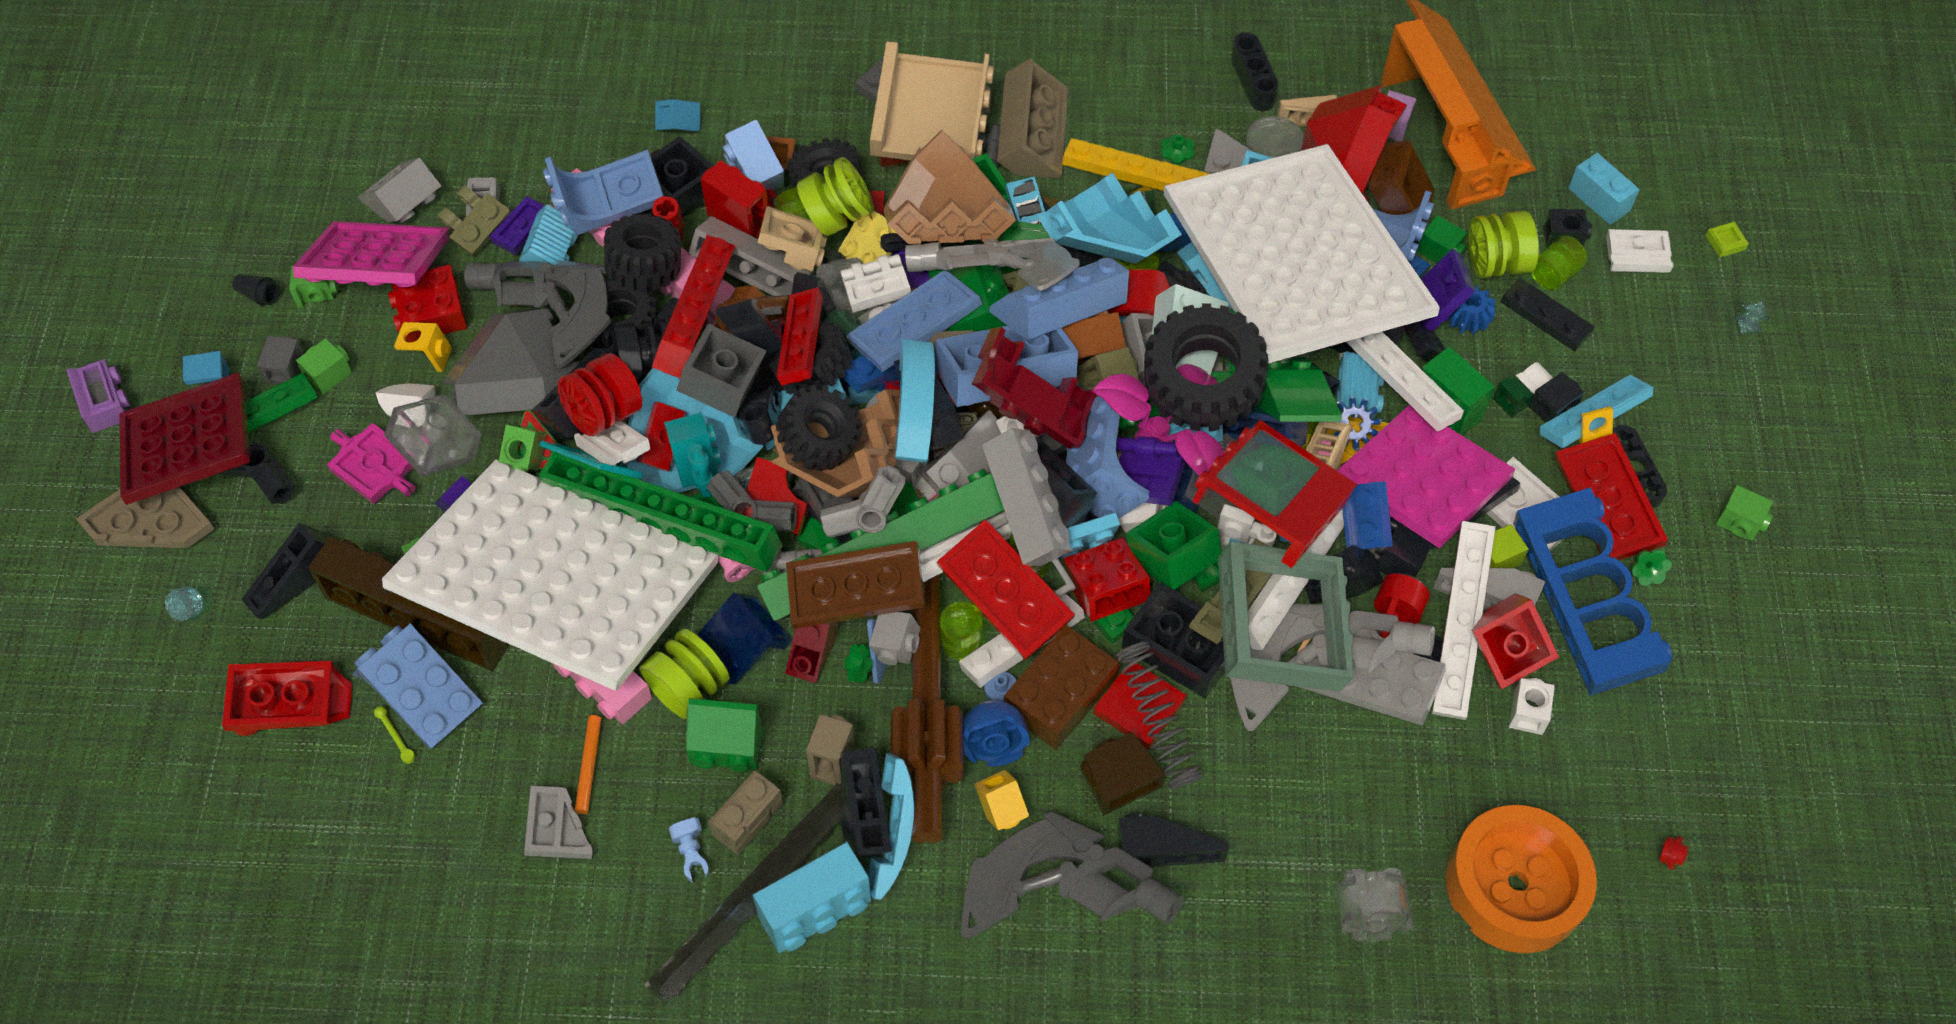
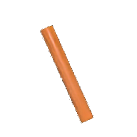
M596 715L588 716L574 810L575 813L582 815L588 814L602 720L600 716Z

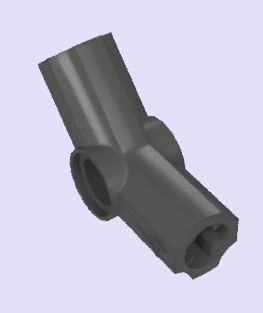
M728 469L717 473L706 486L724 509L742 515L744 510L752 508L753 513L750 518L774 525L776 531L794 532V528L797 526L798 514L795 503L753 500Z

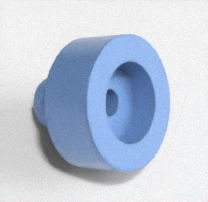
M1003 671L984 685L986 699L988 701H1004L1005 693L1016 682L1015 677Z

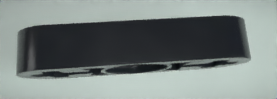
M1627 425L1616 426L1613 429V433H1616L1617 437L1621 438L1622 441L1620 443L1625 453L1628 451L1626 455L1629 461H1638L1643 464L1645 471H1635L1644 491L1646 488L1650 491L1648 493L1645 492L1652 508L1658 507L1667 494V486L1637 431Z

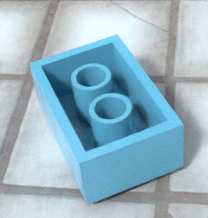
M847 842L753 894L758 918L779 954L785 950L790 952L798 949L806 942V938L817 932L823 934L831 930L839 919L848 914L849 916H855L867 908L868 903L871 902L868 876Z

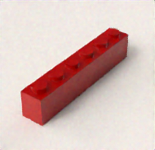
M706 235L661 339L652 368L677 378L681 377L683 367L698 341L735 245L726 242L722 238Z

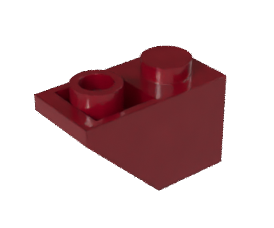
M839 622L795 629L785 674L816 684L834 645Z

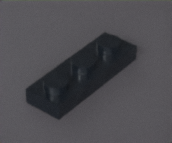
M1519 278L1501 299L1502 304L1574 352L1588 339L1595 326L1522 278Z

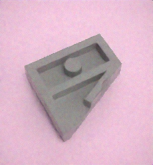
M1215 129L1204 172L1213 174L1240 167L1246 151L1251 150L1221 130Z
M531 786L524 856L592 859L593 849L585 837L582 824L572 807V801L566 788Z

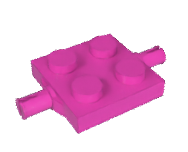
M371 423L362 433L352 438L340 429L335 430L336 434L332 432L330 439L340 445L341 449L327 464L329 471L372 504H375L394 487L406 497L411 495L410 492L414 493L415 485L408 482L404 477L419 463L417 456L374 423Z

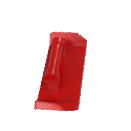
M1128 269L1127 303L1107 311H1109V314L1118 312L1119 316H1129L1131 313H1147L1154 316L1156 296L1170 288L1165 273L1153 269Z

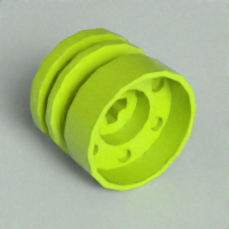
M845 157L835 160L834 166L831 164L824 167L825 178L818 172H814L800 180L797 184L798 194L804 209L818 230L827 237L847 227L846 216L851 221L856 222L861 219V215L867 216L873 213L874 206L867 186L855 167Z
M1528 211L1506 212L1502 215L1501 220L1496 214L1472 218L1468 234L1469 253L1473 269L1480 279L1489 278L1492 275L1500 277L1504 274L1505 270L1510 275L1530 273L1535 270L1538 261V236L1534 220Z
M681 629L676 634L675 640H669L665 645L669 657L662 652H655L640 666L639 671L654 695L680 718L687 719L689 698L703 700L700 691L706 695L713 696L717 691V686H724L730 678L724 664L715 652L696 634L688 629Z

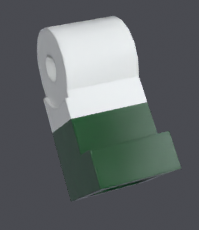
M1538 362L1534 363L1524 372H1520L1513 378L1507 377L1499 382L1493 400L1513 418L1530 405L1535 390L1553 377ZM1506 395L1514 401L1512 405L1507 402Z

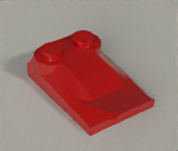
M332 661L228 664L222 727L225 731H233L238 735L248 736L261 729L322 726L350 718L352 682L338 672Z

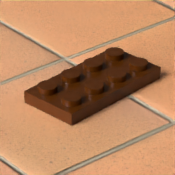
M917 541L786 562L791 625L794 629L926 607Z

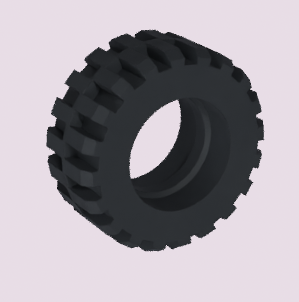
M1202 303V307L1194 308L1192 304L1183 307V312L1181 313L1173 311L1167 315L1166 323L1160 321L1155 326L1154 334L1149 336L1146 343V352L1144 353V382L1151 403L1158 405V412L1164 418L1171 415L1173 417L1172 423L1180 427L1184 423L1189 424L1190 430L1200 431V427H1209V431L1219 430V425L1225 424L1226 427H1231L1237 424L1238 416L1241 419H1245L1251 414L1252 406L1255 407L1259 404L1262 398V391L1265 390L1268 353H1266L1267 345L1264 337L1259 336V329L1253 322L1246 323L1247 316L1239 311L1233 314L1230 312V307L1220 305V308H1213L1211 303ZM1211 350L1226 356L1233 363L1236 371L1223 382L1201 385L1184 378L1177 371L1175 365L1182 357L1191 352Z

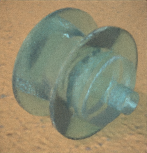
M1759 300L1757 304L1751 302L1749 305L1743 303L1744 314L1734 316L1739 321L1737 324L1742 327L1740 330L1742 334H1746L1747 331L1754 332L1755 330L1762 332L1763 329L1759 323L1762 319H1770L1766 314L1767 310L1762 308L1765 304L1763 301Z
M185 586L180 589H174L167 594L165 608L169 616L174 620L185 621L189 618L197 617L202 612L203 599L198 590L191 586Z

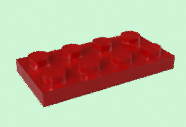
M1616 433L1556 451L1555 460L1571 493L1591 487L1594 496L1601 499L1605 510L1601 522L1605 523L1610 529L1614 540L1609 557L1622 560L1637 555L1642 551H1650L1667 545L1668 538ZM1594 540V542H1595V544H1596V546H1597V548H1598V551H1599V553L1601 554L1600 547H1599V545L1597 544V542Z
M986 519L936 562L943 573L1025 661L1075 618V614L1029 565H1023L1020 555Z

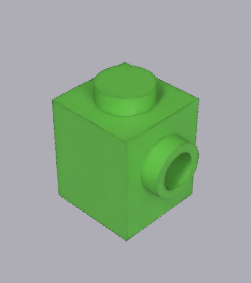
M326 338L309 348L305 354L296 360L301 372L309 383L322 395L352 373L347 363L350 358L346 351L340 345L334 347Z
M1736 485L1726 501L1716 525L1731 531L1736 536L1745 537L1752 541L1759 530L1762 532L1767 530L1773 518V515L1768 513L1773 501Z

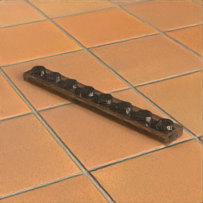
M837 783L644 984L652 995L666 1003L671 998L678 996L685 988V983L696 972L708 965L710 957L722 945L727 944L734 937L735 931L741 924L757 913L753 894L784 878L794 869L800 867L816 845L824 842L830 836L831 830L841 820V784Z

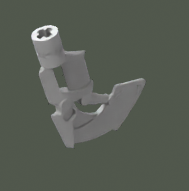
M1054 238L1010 241L988 239L984 241V244L941 248L939 242L906 245L905 247L906 266L909 273L922 272L924 270H953V268L979 265L1009 266L1014 269H1021L1018 270V275L1036 290L1049 288L1080 265L1079 259L1072 258L1065 248L1055 243Z
M1293 604L1263 650H1256L1250 647L1251 658L1281 662L1282 654L1289 648L1313 638V642L1296 653V656L1289 660L1288 663L1307 665L1315 658H1318L1322 666H1328L1323 605ZM1358 610L1349 613V630L1352 631L1353 635L1361 628L1390 632V635L1383 641L1353 637L1351 654L1357 668L1368 669L1367 672H1372L1382 662L1394 655L1396 651L1428 656L1432 653L1435 640L1434 626L1398 621L1396 615ZM1231 678L1238 710L1248 731L1255 730L1289 691L1288 687L1284 684ZM1246 709L1255 714L1256 716L1250 720L1248 718Z

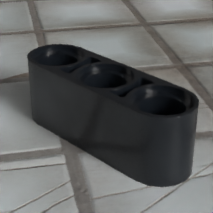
M1242 32L1234 40L1231 59L1233 67L1252 108L1261 112L1271 110L1275 104L1278 80L1259 38L1253 33Z

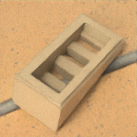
M1327 95L1280 100L1277 123L1306 127L1307 121L1319 103L1337 98V96Z
M1319 422L1306 451L1326 462L1335 470H1338L1352 429L1351 424ZM1326 429L1341 431L1339 436L1325 434ZM1322 440L1335 442L1334 446L1321 443ZM1319 450L1331 452L1329 456L1318 454Z

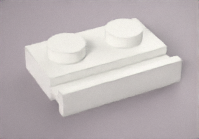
M1608 230L1606 243L1608 257L1611 260L1610 271L1671 272L1673 262H1671L1670 258L1672 254L1668 231Z
M615 421L611 428L604 429L596 436H587L586 434L581 436L578 433L574 435L576 446L598 461L614 466L620 461L624 464L632 461L650 450L648 438L622 421Z

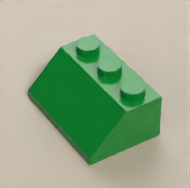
M979 265L947 270L980 296L983 304L947 328V331L973 330V332L1007 326L990 313V306L1009 294L1000 266ZM941 269L929 271L928 273L930 279L939 274L940 272H942L943 270Z

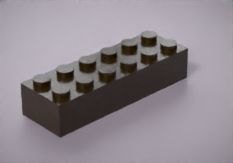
M330 536L308 567L325 599L393 629L397 625L404 629L411 624L430 645L489 671H494L510 644L383 588L382 578L395 564L389 562L378 552L371 551V553L361 550L359 546L350 540L343 539V541H340Z

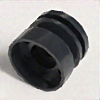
M666 319L657 320V334H654L651 321H645L643 336H638L634 323L612 325L613 353L629 367L638 385L643 381V373H649L653 369L652 364L668 325Z

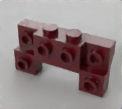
M1002 327L990 329L978 355L982 362L972 385L991 397L989 402L1000 408L999 412L1002 415L1023 423L1025 430H1030L1034 435L1046 433L1068 449L1080 448L1086 435L1087 417L1097 394L1093 390L1084 391L1076 385L1078 379L1075 377L1063 378L1057 389L1023 365L1015 366L1025 343L1021 340L1012 342L1004 336L1006 330Z

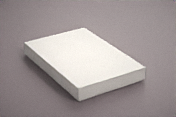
M1514 457L1506 463L1515 468L1513 477L1521 483L1518 492L1486 513L1502 528L1510 524L1513 525L1517 510L1559 497ZM1562 540L1547 544L1549 551H1551L1555 546H1557Z

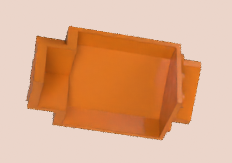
M1406 0L1416 20L1405 21L1394 26L1380 84L1382 87H1387L1422 78L1446 119L1447 125L1442 143L1456 166L1446 200L1451 210L1504 196L1510 177L1535 171L1536 168L1450 22L1421 2Z

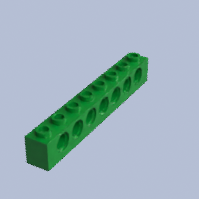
M553 452L538 475L540 480L547 485L571 491L580 499L593 500L606 506L608 510L626 514L635 518L636 522H642L660 529L663 534L675 536L681 542L691 546L702 547L707 552L764 572H768L782 548L774 525L630 476L595 468L556 452Z

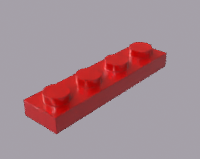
M818 287L789 296L777 370V378L781 385L802 382L812 377L823 295Z

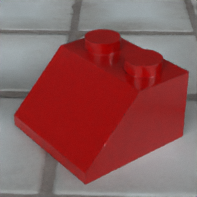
M1517 593L1488 608L1471 630L1500 689H1504L1559 658L1532 599Z

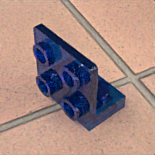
M735 592L732 593L697 634L722 661L729 674L730 679L728 682L736 685L767 649L785 650L793 641L754 596Z

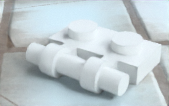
M886 254L878 256L876 261L862 265L860 262L851 264L852 268L840 271L853 312L901 299L911 292L899 254L889 257Z
M1224 504L1218 524L1222 551L1228 545L1230 538L1246 544H1252L1256 538L1272 547L1276 540V532L1266 525L1254 521L1255 518L1245 511Z

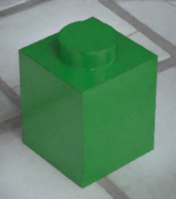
M1437 215L1424 230L1416 252L1435 263H1438L1452 248L1463 256L1467 249L1464 242L1468 232Z

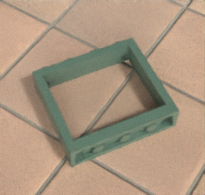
M1230 541L1218 557L1225 677L1340 692L1354 678L1353 668L1356 666L1351 654L1353 634L1349 630L1348 616L1350 603L1346 600L1345 587L1347 576H1344L1342 558L1306 552L1291 569L1281 562L1287 549ZM1245 570L1321 581L1328 668L1251 658Z

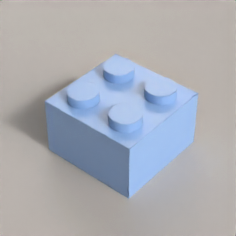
M757 119L725 134V145L722 146L725 152L723 156L729 166L737 167L743 175L752 181L760 182L766 190L772 188L775 191L784 186V170Z

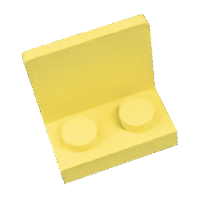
M873 210V213L867 216L861 215V219L854 222L838 251L848 260L849 266L858 262L862 265L876 261L878 256L885 254L889 257L893 251L885 252L884 249H881L880 237L883 234L896 232L887 225L884 216Z

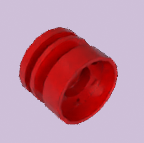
M612 353L603 354L590 361L585 368H577L573 373L562 376L558 381V393L566 414L572 423L587 436L600 434L604 429L611 428L615 421H623L639 412L642 408V395L635 376L629 367Z

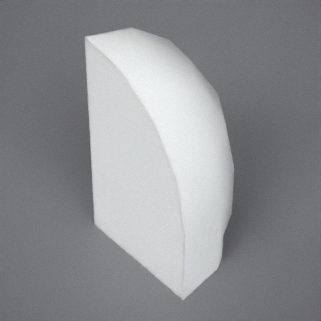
M399 384L385 387L375 392L379 405L394 420L423 426L429 421L431 415L426 414L428 402L435 401V385Z

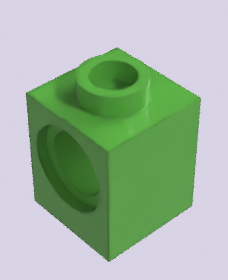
M506 425L498 462L509 464L513 469L522 470L526 473L528 469H540L544 448L539 443L542 440H546L547 432L520 425ZM521 442L526 446V454L523 458L518 453V447Z

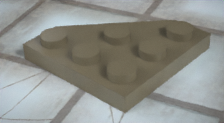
M180 487L128 505L120 497L119 489L76 518L82 528L99 546L188 548L214 530L209 520Z

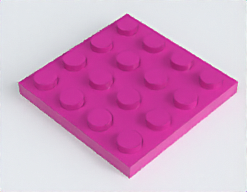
M333 221L293 266L294 278H305L309 282L336 280L337 283L347 284L358 281L366 282L368 285L394 283L399 287H410L417 284L450 239L449 228Z
M1409 404L1337 471L1356 484L1386 481L1390 516L1430 543L1441 548L1460 529L1462 521L1468 522L1513 478L1515 468L1449 427H1445L1437 432Z

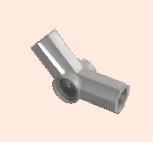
M891 466L879 467L867 490L859 496V500L821 510V520L827 537L830 536L832 538L858 530L867 533L881 531L885 527L886 517L905 484V477L900 474L898 469Z

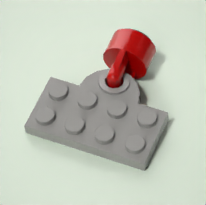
M1403 573L1389 574L1384 578L1374 600V607L1380 614L1396 615L1398 621L1418 624L1430 599V592L1424 583L1413 576ZM1361 628L1353 637L1383 641L1390 635V632ZM1396 651L1394 655L1382 662L1372 672H1367L1368 669L1354 667V678L1340 692L1307 687L1300 688L1423 726L1445 674L1446 665L1417 656L1412 652ZM1315 658L1307 664L1310 666L1328 668V666H1322L1318 658Z

